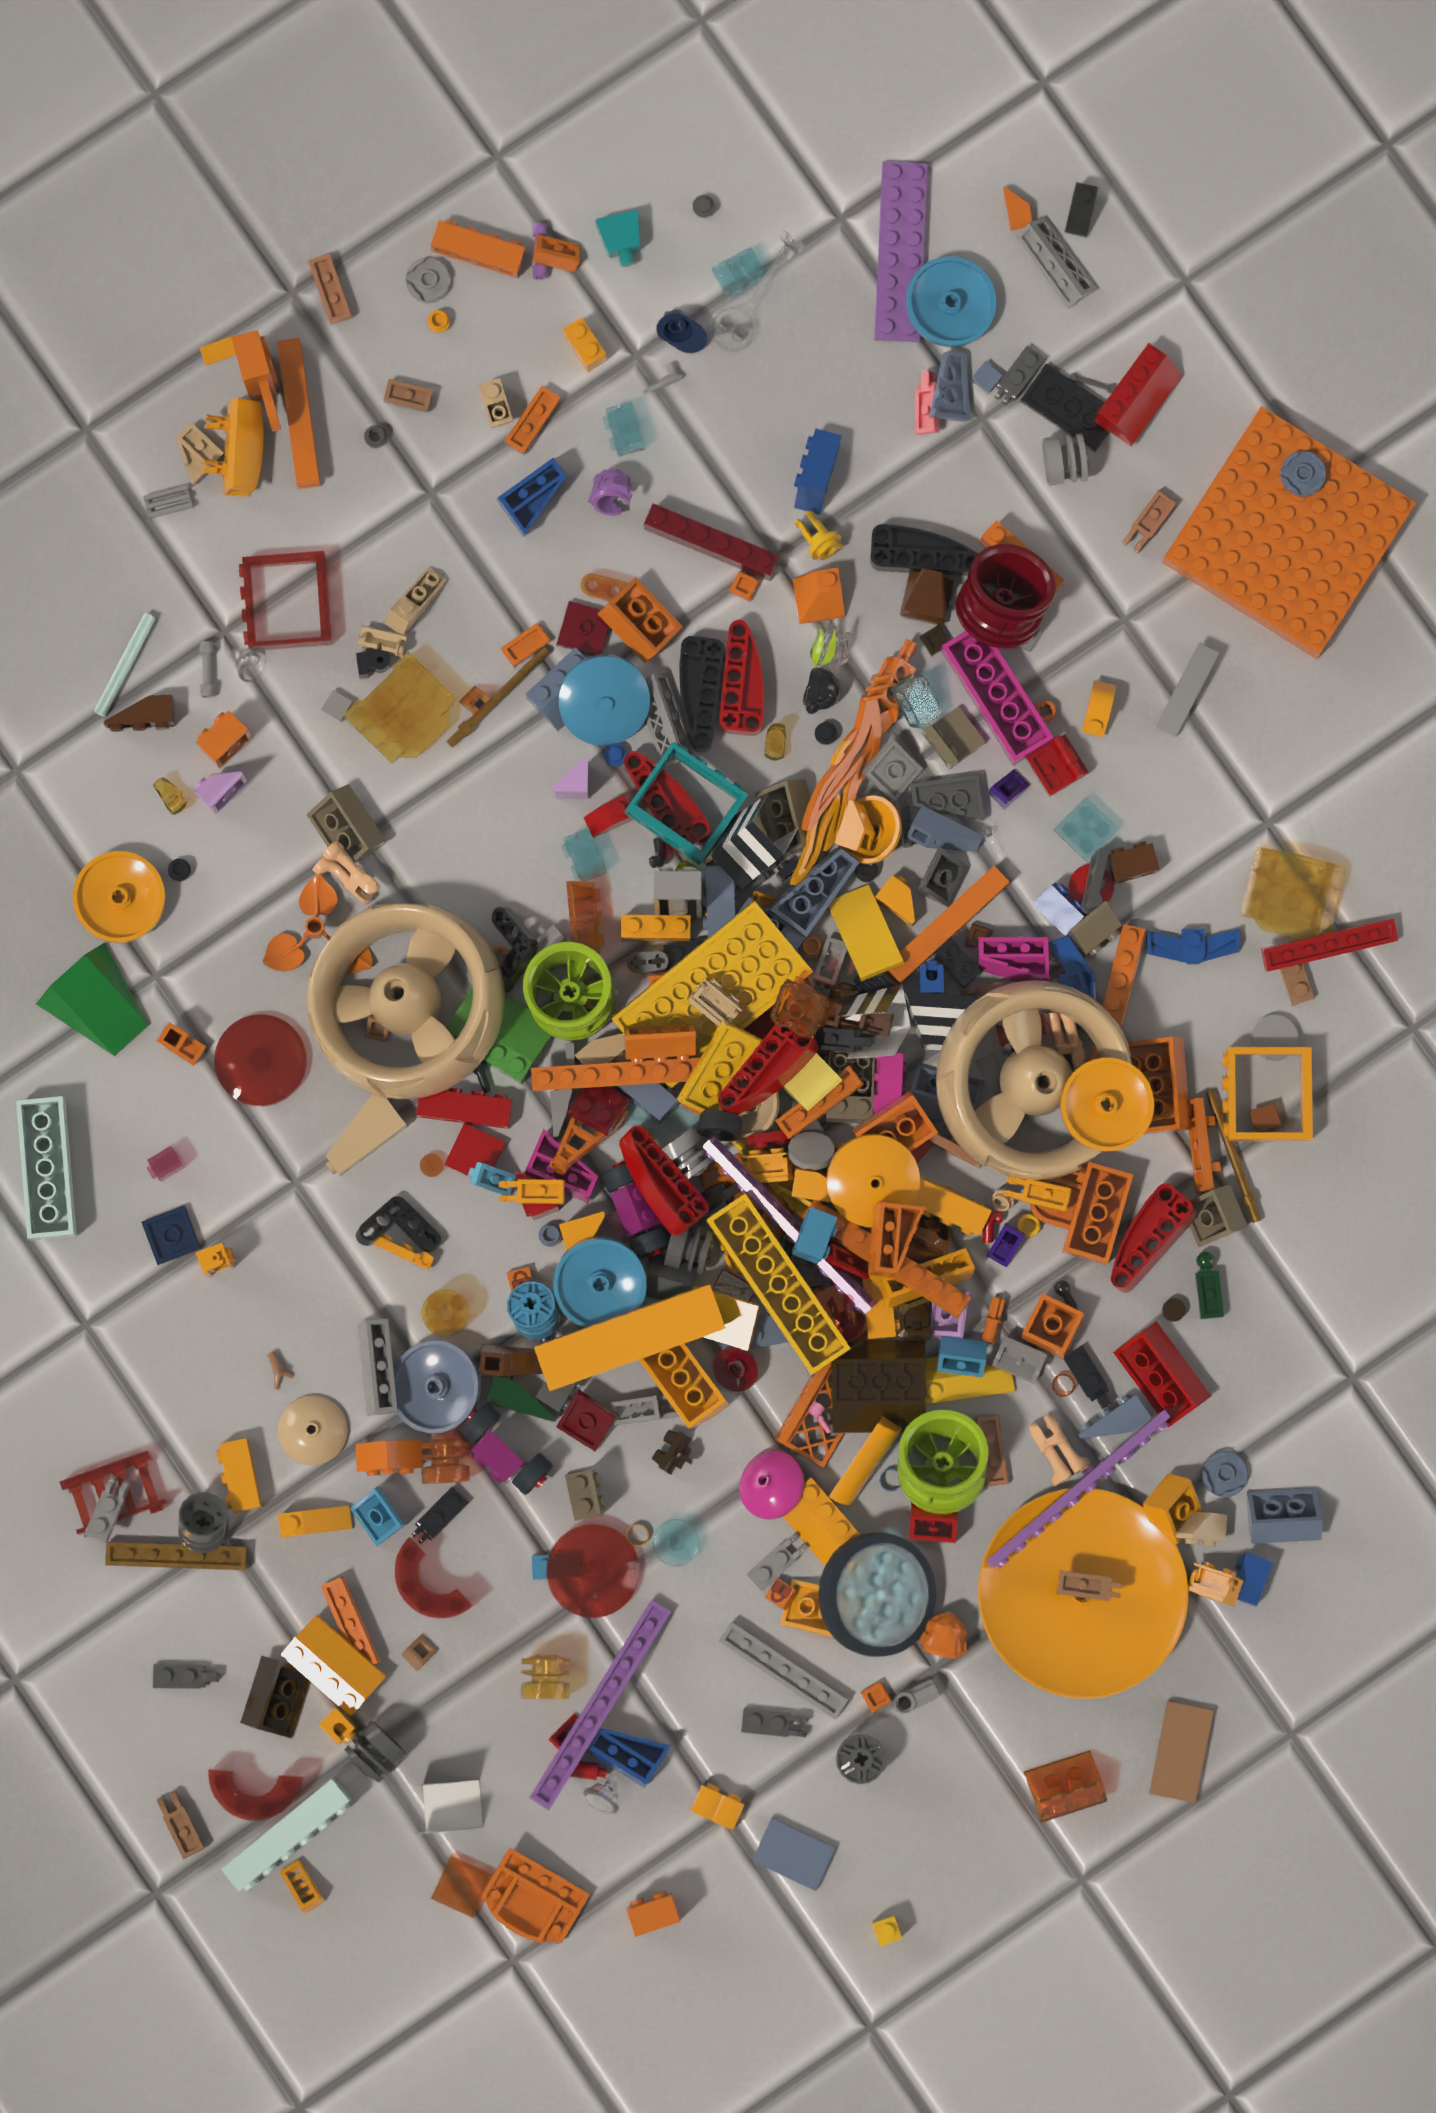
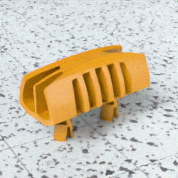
M235 398L228 403L226 417L206 414L205 420L213 423H206L205 429L224 430L226 433L225 456L223 462L203 459L202 465L208 466V468H203L202 474L222 475V494L225 496L250 497L251 493L256 490L262 464L261 404L258 401Z

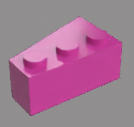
M979 937L978 967L983 972L1017 982L1032 980L1049 981L1048 937Z
M904 1053L875 1057L873 1115L906 1093V1085H902V1078L907 1075V1062H903Z
M543 1129L526 1167L525 1175L537 1180H564V1194L589 1203L597 1185L598 1176L580 1160L575 1162L564 1175L556 1173L551 1168L550 1162L556 1156L560 1144Z

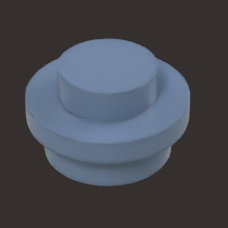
M546 1224L542 1226L539 1231V1240L543 1245L553 1247L561 1241L562 1233L557 1225Z

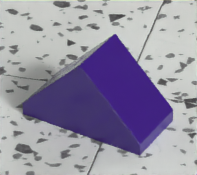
M1013 769L990 788L988 794L1005 810L1030 785Z
M1005 1223L989 1250L987 1257L1007 1267L1026 1234Z

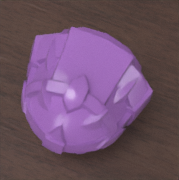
M614 468L603 470L596 474L593 479L594 485L588 502L594 506L596 511L604 515H621L622 508H619L613 501L616 497H620L625 503H629L633 496L630 477L621 470Z

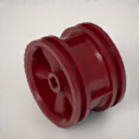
M1013 544L989 546L975 557L967 579L961 587L955 606L957 617L963 628L972 637L986 645L1003 649L1020 647L1028 643L1035 636L1043 620V615L1049 608L1056 590L1054 575L1042 558L1024 547ZM996 583L997 591L990 593L983 584ZM1011 589H1014L1023 597L1015 599Z

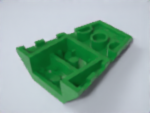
M105 943L83 955L49 986L36 1003V1005L113 1056H116L149 1026Z

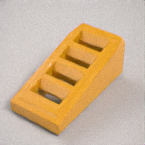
M300 1859L279 1871L302 1912L308 1913L325 1902L321 1892ZM298 1869L301 1871V1873L293 1878H289V1875ZM302 1878H305L304 1882H302L296 1887L294 1886V1883L298 1882ZM306 1887H310V1890L306 1891L302 1895L299 1894V1892L305 1889ZM312 1895L315 1896L314 1898H312V1899L309 1900L308 1902H306V1903L304 1902V1900H306V1899L309 1898L310 1896H312Z

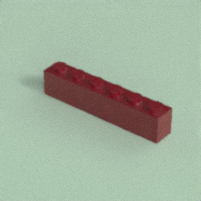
M652 503L644 522V530L768 581H771L779 562L778 554Z

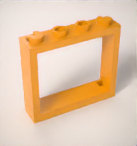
M1228 1047L1226 1053H1222V1067H1226V1076L1222 1077V1089L1226 1090V1099L1222 1101V1111L1227 1113V1122H1223V1136H1227V1142L1312 1141V1047ZM1235 1055H1300L1301 1132H1236Z

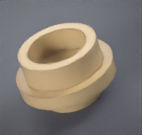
M998 1189L992 1195L993 1207L1002 1212L1011 1209L1015 1200L1003 1196L1004 1191L1007 1190Z

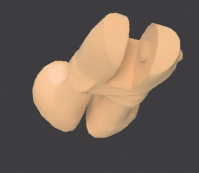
M338 840L334 841L322 855L323 858L318 861L312 870L320 875L331 872L344 884L343 887L350 891L359 901L365 905L369 904L373 894L380 889V885L360 865H356Z
M1055 1011L1041 1014L1043 1022L1048 1025L1051 1031L1055 1050L1067 1060L1071 1071L1072 1062L1070 1056H1072L1075 1070L1086 1063L1083 1042L1078 1035L1077 1023ZM1061 1021H1063L1069 1043H1065Z
M1048 1414L1043 1419L1047 1428L1051 1431L1050 1435L1045 1437L1036 1423L1030 1425L1029 1430L1042 1455H1046L1053 1468L1054 1473L1051 1481L1054 1487L1071 1478L1072 1473L1061 1460L1053 1446L1058 1445L1074 1475L1085 1470L1092 1463L1087 1457H1081L1075 1452L1067 1441L1068 1438L1063 1433L1060 1422L1056 1417Z

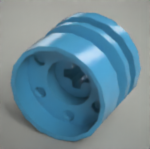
M535 1281L524 1282L515 1287L510 1293L507 1301V1312L518 1332L525 1338L533 1340L544 1339L552 1335L559 1327L561 1309L551 1290L543 1283ZM534 1304V1309L530 1310V1305Z

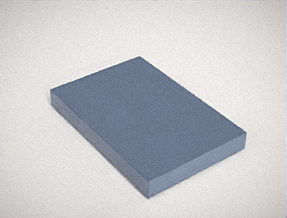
M771 1818L752 1862L816 1891L835 1847Z

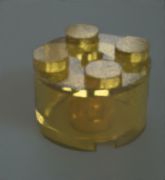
M440 1289L426 1298L422 1305L421 1316L425 1326L433 1334L440 1337H452L462 1332L466 1327L469 1319V1308L465 1300L457 1292L449 1289ZM445 1307L451 1312L447 1319L439 1315V1312H442Z

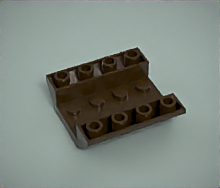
M866 1340L861 1346L850 1347L849 1351L832 1362L833 1433H872L882 1416L902 1428L900 1433H904L907 1426L914 1419L926 1413L925 1340Z

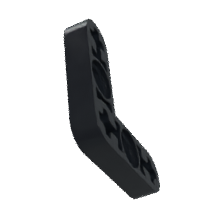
M497 907L492 913V923L512 946L500 965L504 989L508 993L513 989L536 955L538 941L512 909ZM516 926L518 930L517 935L513 937L512 931ZM516 958L518 964L516 969L514 970L512 967V963Z
M399 1196L392 1197L363 1222L355 1235L361 1245L370 1246L396 1224L425 1252L435 1251L441 1243L440 1234L404 1198ZM398 1205L400 1210H396L392 1215L390 1211ZM377 1217H384L387 1220V1225H380L377 1222ZM408 1220L416 1221L419 1227L417 1229L411 1228L408 1225ZM372 1227L374 1231L366 1237L364 1233L368 1232ZM431 1238L433 1242L428 1243L426 1239Z

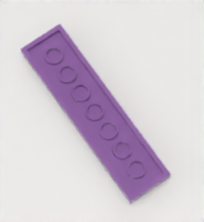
M882 162L874 341L920 343V334L909 320L905 301L911 279L923 266L928 164Z

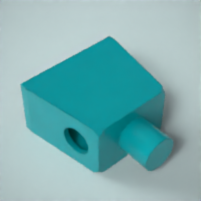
M632 210L595 219L596 229L609 258L619 256L621 267L633 265L632 253L640 251L638 211Z

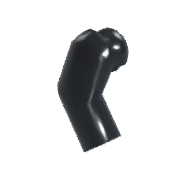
M661 838L653 839L655 856L649 858V864L651 868L658 867L659 869L665 864L667 851L665 841Z

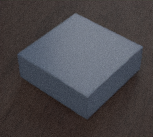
M985 361L971 377V381L989 394L1003 378V375Z

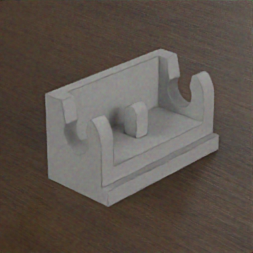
M1004 1336L991 1366L1034 1384L1047 1354Z

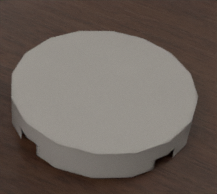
M421 258L413 262L408 268L406 286L410 295L417 301L434 303L444 298L449 292L451 285L450 272L440 260Z
M1275 1014L1265 1016L1257 1022L1253 1029L1252 1043L1254 1047L1297 1046V1029L1292 1021L1284 1016ZM1289 1055L1260 1056L1266 1060L1278 1061L1285 1059Z
M817 1132L797 1134L788 1145L789 1159L793 1164L802 1169H806V1167L812 1168V1170L825 1168L830 1164L835 1153L834 1144L830 1138Z

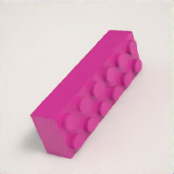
M967 631L942 645V654L1013 766L1053 741L1054 737L998 648L976 640Z

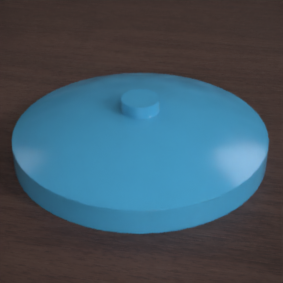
M947 256L927 262L915 273L907 288L905 304L912 326L923 338L943 347H961L976 341L986 332L994 319L997 299L990 278L978 265L964 258Z
M594 655L581 660L567 672L559 688L558 707L564 724L574 736L592 745L609 746L627 740L641 728L649 712L650 693L643 675L631 662L615 655Z
M595 1237L576 1243L562 1255L554 1272L553 1290L559 1308L567 1318L584 1328L640 1308L646 1294V1274L641 1260L627 1245L611 1238Z

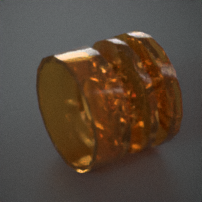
M445 1438L433 1439L420 1444V1450H431V1454L420 1456L421 1460L431 1461V1466L421 1468L422 1484L470 1481V1466L459 1464V1459L469 1457V1453H458V1448L469 1447L468 1441Z

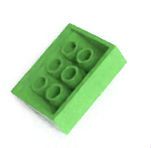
M473 988L446 1027L455 1040L460 1035L469 1017L473 1000ZM505 994V1008L501 1027L493 1046L483 1061L522 1085L552 1036L538 1026L528 1007Z

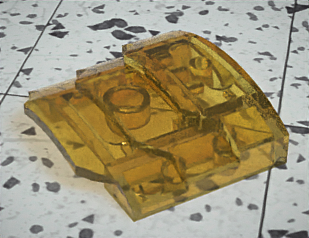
M409 651L392 667L393 672L363 701L359 699L343 715L344 719L391 764L400 757L417 758L449 727V709L457 701Z
M1257 847L1240 916L1253 918L1262 931L1298 939L1332 932L1347 868L1308 856Z

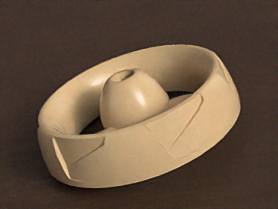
M384 903L372 906L350 917L337 928L336 933L327 942L313 965L308 979L306 993L307 1017L323 1056L336 1072L351 1084L368 1093L385 1098H422L442 1092L459 1083L471 1074L487 1056L496 1040L503 1020L505 1008L504 980L501 968L491 947L483 936L462 917L433 904ZM403 932H414L408 946L406 963L395 964L384 969L375 978L371 988L357 985L341 986L343 978L352 962L368 946L386 936ZM457 949L470 972L473 1000L467 1022L455 1040L450 1031L436 1019L441 1009L442 997L439 986L434 978L446 968ZM373 1014L375 1019L388 1031L397 1035L412 1036L415 1051L422 1064L395 1068L379 1065L359 1055L348 1042L341 1023L357 1021Z
M1032 980L1010 983L998 987L975 1000L963 1011L949 1030L942 1045L937 1064L936 1089L938 1103L943 1119L956 1142L974 1160L990 1170L1024 1180H1048L1074 1173L1103 1152L1088 1148L1079 1143L1075 1138L1054 1149L1037 1152L1016 1150L1005 1145L1018 1130L1025 1114L1044 1116L1060 1109V1099L1064 1086L1072 1074L1069 1063L1059 1052L1049 1047L1041 1046L1042 1026L1038 1009H1047L1061 1013L1078 1023L1093 1040L1100 1058H1116L1132 1064L1128 1041L1111 1014L1090 996L1072 987L1050 981ZM1002 1020L1006 1036L1015 1052L1007 1058L1001 1069L1000 1087L1002 1093L988 1099L974 1111L968 1088L970 1063L984 1035ZM1040 1077V1084L1038 1085L1037 1080ZM1105 1100L1101 1102V1106L1107 1109L1109 1103Z

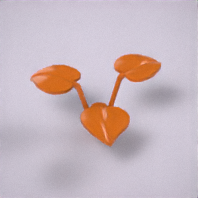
M320 874L314 876L305 885L300 894L299 906L302 913L308 916L315 914V916L306 921V932L303 934L301 941L297 944L295 937L286 933L276 935L267 946L262 961L265 966L277 971L294 970L305 959L304 952L300 947L303 946L307 937L319 939L323 936L328 941L331 939L327 932H325L323 921L319 918V914L324 916L331 914L337 906L338 898L333 887ZM368 947L355 958L346 974H355L372 967V955Z

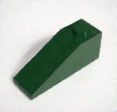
M494 1375L486 1400L487 1403L554 1422L555 1417L517 1381H514V1376Z

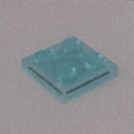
M1085 797L1054 828V831L1087 862L1119 828Z

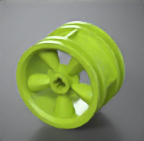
M560 942L550 945L534 956L525 971L523 993L535 1022L550 1036L566 1041L586 1039L599 1032L610 1020L616 1003L614 983L605 961L590 947L576 942ZM567 963L568 979L559 982L549 971ZM587 966L594 969L603 979L587 987L580 981ZM538 988L554 992L555 1001L539 1008L537 1006ZM571 990L575 996L570 998L567 994L568 991ZM587 999L599 1000L596 1007L590 1013L583 1007ZM563 1010L572 1012L573 1020L569 1021L558 1020L557 1018Z
M934 1410L914 1419L905 1429L899 1445L898 1481L905 1496L920 1509L937 1514L958 1512L972 1504L980 1495L986 1479L988 1444L983 1431L968 1416L952 1410ZM933 1438H950L951 1442L947 1451H937ZM915 1448L927 1457L925 1466L909 1464L908 1458ZM969 1449L976 1459L977 1466H960L957 1458ZM929 1477L932 1481L936 1482V1484L934 1486L924 1482L923 1480ZM955 1478L962 1481V1483L954 1486L949 1485V1482Z

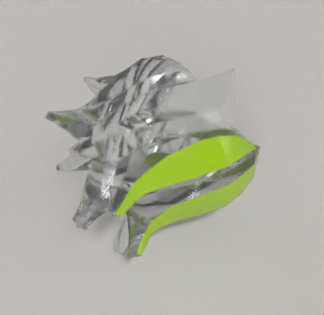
M825 620L823 622L825 630L819 624H815L817 635L811 644L809 656L815 667L829 665L831 672L836 674L840 666L846 665L849 660L848 642L854 634L847 632L839 635L835 622H831L830 626Z

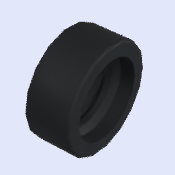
M703 1111L700 1113L698 1133L709 1139L715 1136L719 1141H737L741 1138L743 1119L736 1114L726 1111Z

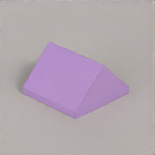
M586 757L582 758L552 787L553 796L556 799H589V762Z
M960 1290V1291H962L963 1293H965L966 1295L969 1296V1292H970V1291ZM931 1302L929 1310L930 1335L963 1338L967 1306L957 1319Z

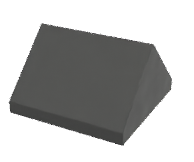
M938 847L918 887L917 893L945 907H949L969 867L944 849Z
M658 1255L653 1257L646 1280L647 1286L644 1299L658 1302L692 1290L697 1276L698 1265H693L692 1271L689 1272L687 1262H682L680 1268L677 1269L664 1265L665 1256Z

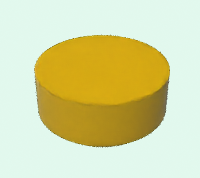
M1032 1214L1023 1215L1017 1222V1229L1025 1233L1026 1238L1034 1237L1040 1230V1221Z

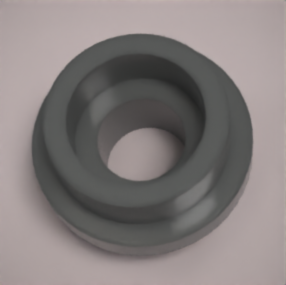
M373 425L365 431L364 439L368 446L380 448L387 441V433L381 426ZM379 434V440H372V435Z

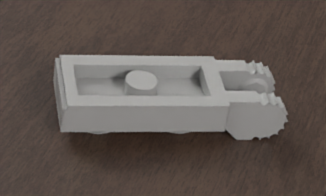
M114 1475L110 1476L105 1491L102 1492L84 1533L86 1536L104 1543H108L130 1488V1481L125 1480L120 1487L118 1496L113 1495L112 1492L117 1483V1476Z
M797 1532L783 1544L780 1543L747 1573V1576L761 1591L766 1589L797 1561L796 1558L809 1547L807 1543L802 1544L793 1555L786 1549L800 1536Z

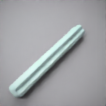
M143 614L94 709L96 714L102 717L107 715L155 622L153 615Z

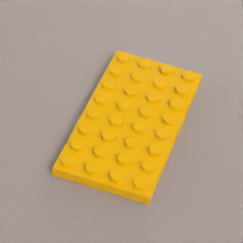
M754 900L623 1007L611 1019L623 1033L624 1028L693 1024L696 1032V1055H691V1058L702 1057L719 1026L688 1001V997L705 977L710 981L714 978L723 986L721 990L725 994L729 995L732 993L741 1001L739 1005L742 1011H738V1015L731 1024L744 1029L813 973V970ZM675 1056V1057H667V1058H668V1059H677V1056ZM645 1058V1060L650 1061L654 1060V1058ZM679 1082L666 1083V1085L671 1089Z

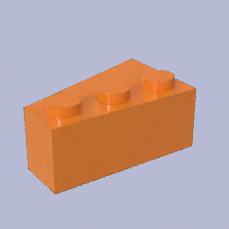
M879 1202L873 1206L868 1275L891 1278L898 1274L908 1251L910 1241L916 1232L920 1217L926 1207Z

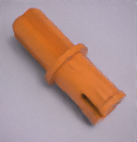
M999 1297L992 1298L988 1316L984 1318L986 1323L981 1341L995 1344L999 1324H1002L1000 1320L1005 1305L1004 1299Z

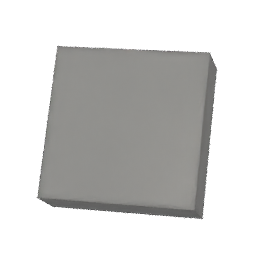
M333 690L321 710L342 722L353 701Z

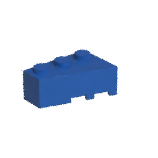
M815 428L813 437H808L805 449L809 451L807 455L803 454L800 468H803L802 474L797 473L794 487L798 488L794 508L803 511L812 510L814 514H821L823 500L827 493L828 483L833 472L842 435Z
M552 458L496 499L522 536L526 534L564 481L566 474L555 459Z
M599 1728L586 1752L645 1789L671 1745Z

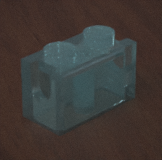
M632 401L606 408V416L602 418L605 429L611 430L612 437L609 438L612 451H617V455L620 457L644 450V442Z
M909 674L891 688L909 726L921 729L942 714L939 702L933 696L929 688L930 684L923 675L915 678L914 674Z
M589 828L563 838L564 845L561 848L566 859L571 858L573 866L570 867L575 879H580L581 884L607 873Z

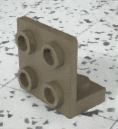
M960 707L952 710L934 725L929 724L922 731L924 738L949 770L985 744L983 737Z
M589 1468L587 1471L565 1475L574 1520L578 1521L601 1516V1510L605 1509L603 1496H598L596 1487H600L598 1473H593L592 1468Z

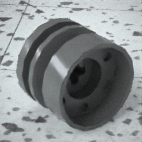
M700 1224L695 1234L691 1233V1228L680 1236L671 1234L664 1265L679 1269L683 1260H688V1271H692L694 1262L699 1263L697 1274L703 1275L706 1266L710 1262L715 1243L713 1230L709 1227L706 1237L702 1236L703 1225Z
M198 1492L190 1495L182 1502L179 1509L178 1531L179 1538L185 1547L197 1553H209L218 1549L224 1543L227 1536L228 1520L224 1501L217 1495L208 1492Z
M371 1720L361 1731L367 1741L363 1743L354 1738L352 1741L359 1749L356 1751L348 1745L344 1750L349 1755L351 1762L363 1774L380 1783L383 1777L377 1770L380 1768L386 1774L390 1772L384 1762L388 1760L397 1765L407 1753L386 1731Z
M863 1734L852 1735L845 1739L838 1747L836 1765L841 1775L848 1781L856 1784L870 1783L877 1779L884 1770L886 1762L885 1752L881 1744L873 1737ZM858 1753L867 1756L863 1766L854 1762Z

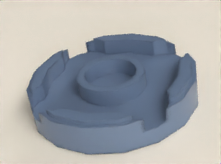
M1294 452L1282 464L1280 471L1281 483L1294 496H1312L1325 483V464L1313 452Z
M1220 1451L1207 1458L1203 1464L1201 1476L1203 1484L1209 1492L1219 1497H1230L1242 1491L1248 1479L1247 1465L1240 1456L1230 1451Z

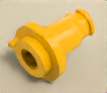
M812 510L806 511L805 514L819 531L814 536L799 519H796L794 524L801 530L803 537L810 544L811 547L808 554L813 560H825L835 554L838 549L843 548L840 534L837 531L829 532L822 522L814 516L815 514Z

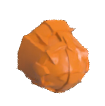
M952 1612L933 1616L928 1621L925 1631H923L918 1640L922 1644L924 1651L937 1656L959 1659L960 1655L967 1653L966 1627L955 1613Z

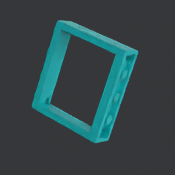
M672 742L624 811V814L700 865L748 794L745 793V789L740 787V784L736 782L732 784L726 780L727 776L717 769L713 771L707 766L708 763L699 756L693 757L688 753L689 750L685 746ZM671 756L736 800L702 850L637 806Z

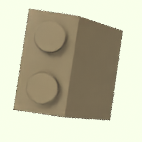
M1105 901L1070 929L1067 936H1071L1084 957L1089 953L1091 956H1094L1103 948L1100 944L1106 939L1111 942L1120 934L1118 930L1122 924L1110 905Z
M1230 1184L1190 1200L1196 1208L1197 1215L1189 1226L1198 1247L1248 1227ZM1184 1207L1182 1208L1183 1212L1186 1214L1188 1212V1209H1185Z

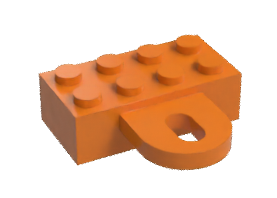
M258 330L231 337L243 382L250 400H263L272 431L281 430L273 396H277L276 388H279L280 385L265 336L260 337Z
M1088 1162L1081 1185L1060 1178L1040 1181L1072 1189L1067 1212L1029 1204L1033 1215L1041 1222L1068 1230L1062 1253L1107 1265L1133 1174Z

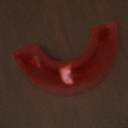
M409 1537L401 1546L395 1561V1582L404 1601L418 1613L440 1619L459 1616L474 1607L459 1589H455L448 1594L439 1595L425 1588L421 1581L419 1570L421 1562L427 1554Z
M208 1769L211 1791L223 1809L233 1816L250 1821L265 1820L283 1813L297 1799L304 1783V1776L279 1775L276 1785L270 1792L262 1796H253L240 1789L235 1780V1771Z

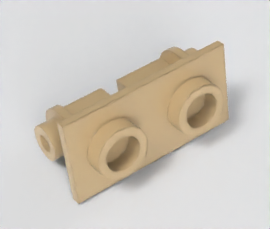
M362 626L357 645H359V648L372 651L383 650L389 655L403 658L407 636Z

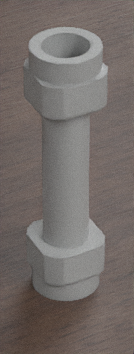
M203 641L200 642V655H202L203 684L200 685V692L202 698L215 697V686L212 684L211 655H214V642Z

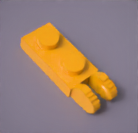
M1007 1177L1006 1182L1011 1185L1024 1186L1023 1194L1010 1190L1004 1191L1003 1196L1021 1200L1023 1203L1067 1212L1072 1189L1036 1180Z
M520 1179L517 1181H499V1187H517V1196L502 1195L499 1196V1202L564 1204L565 1181Z

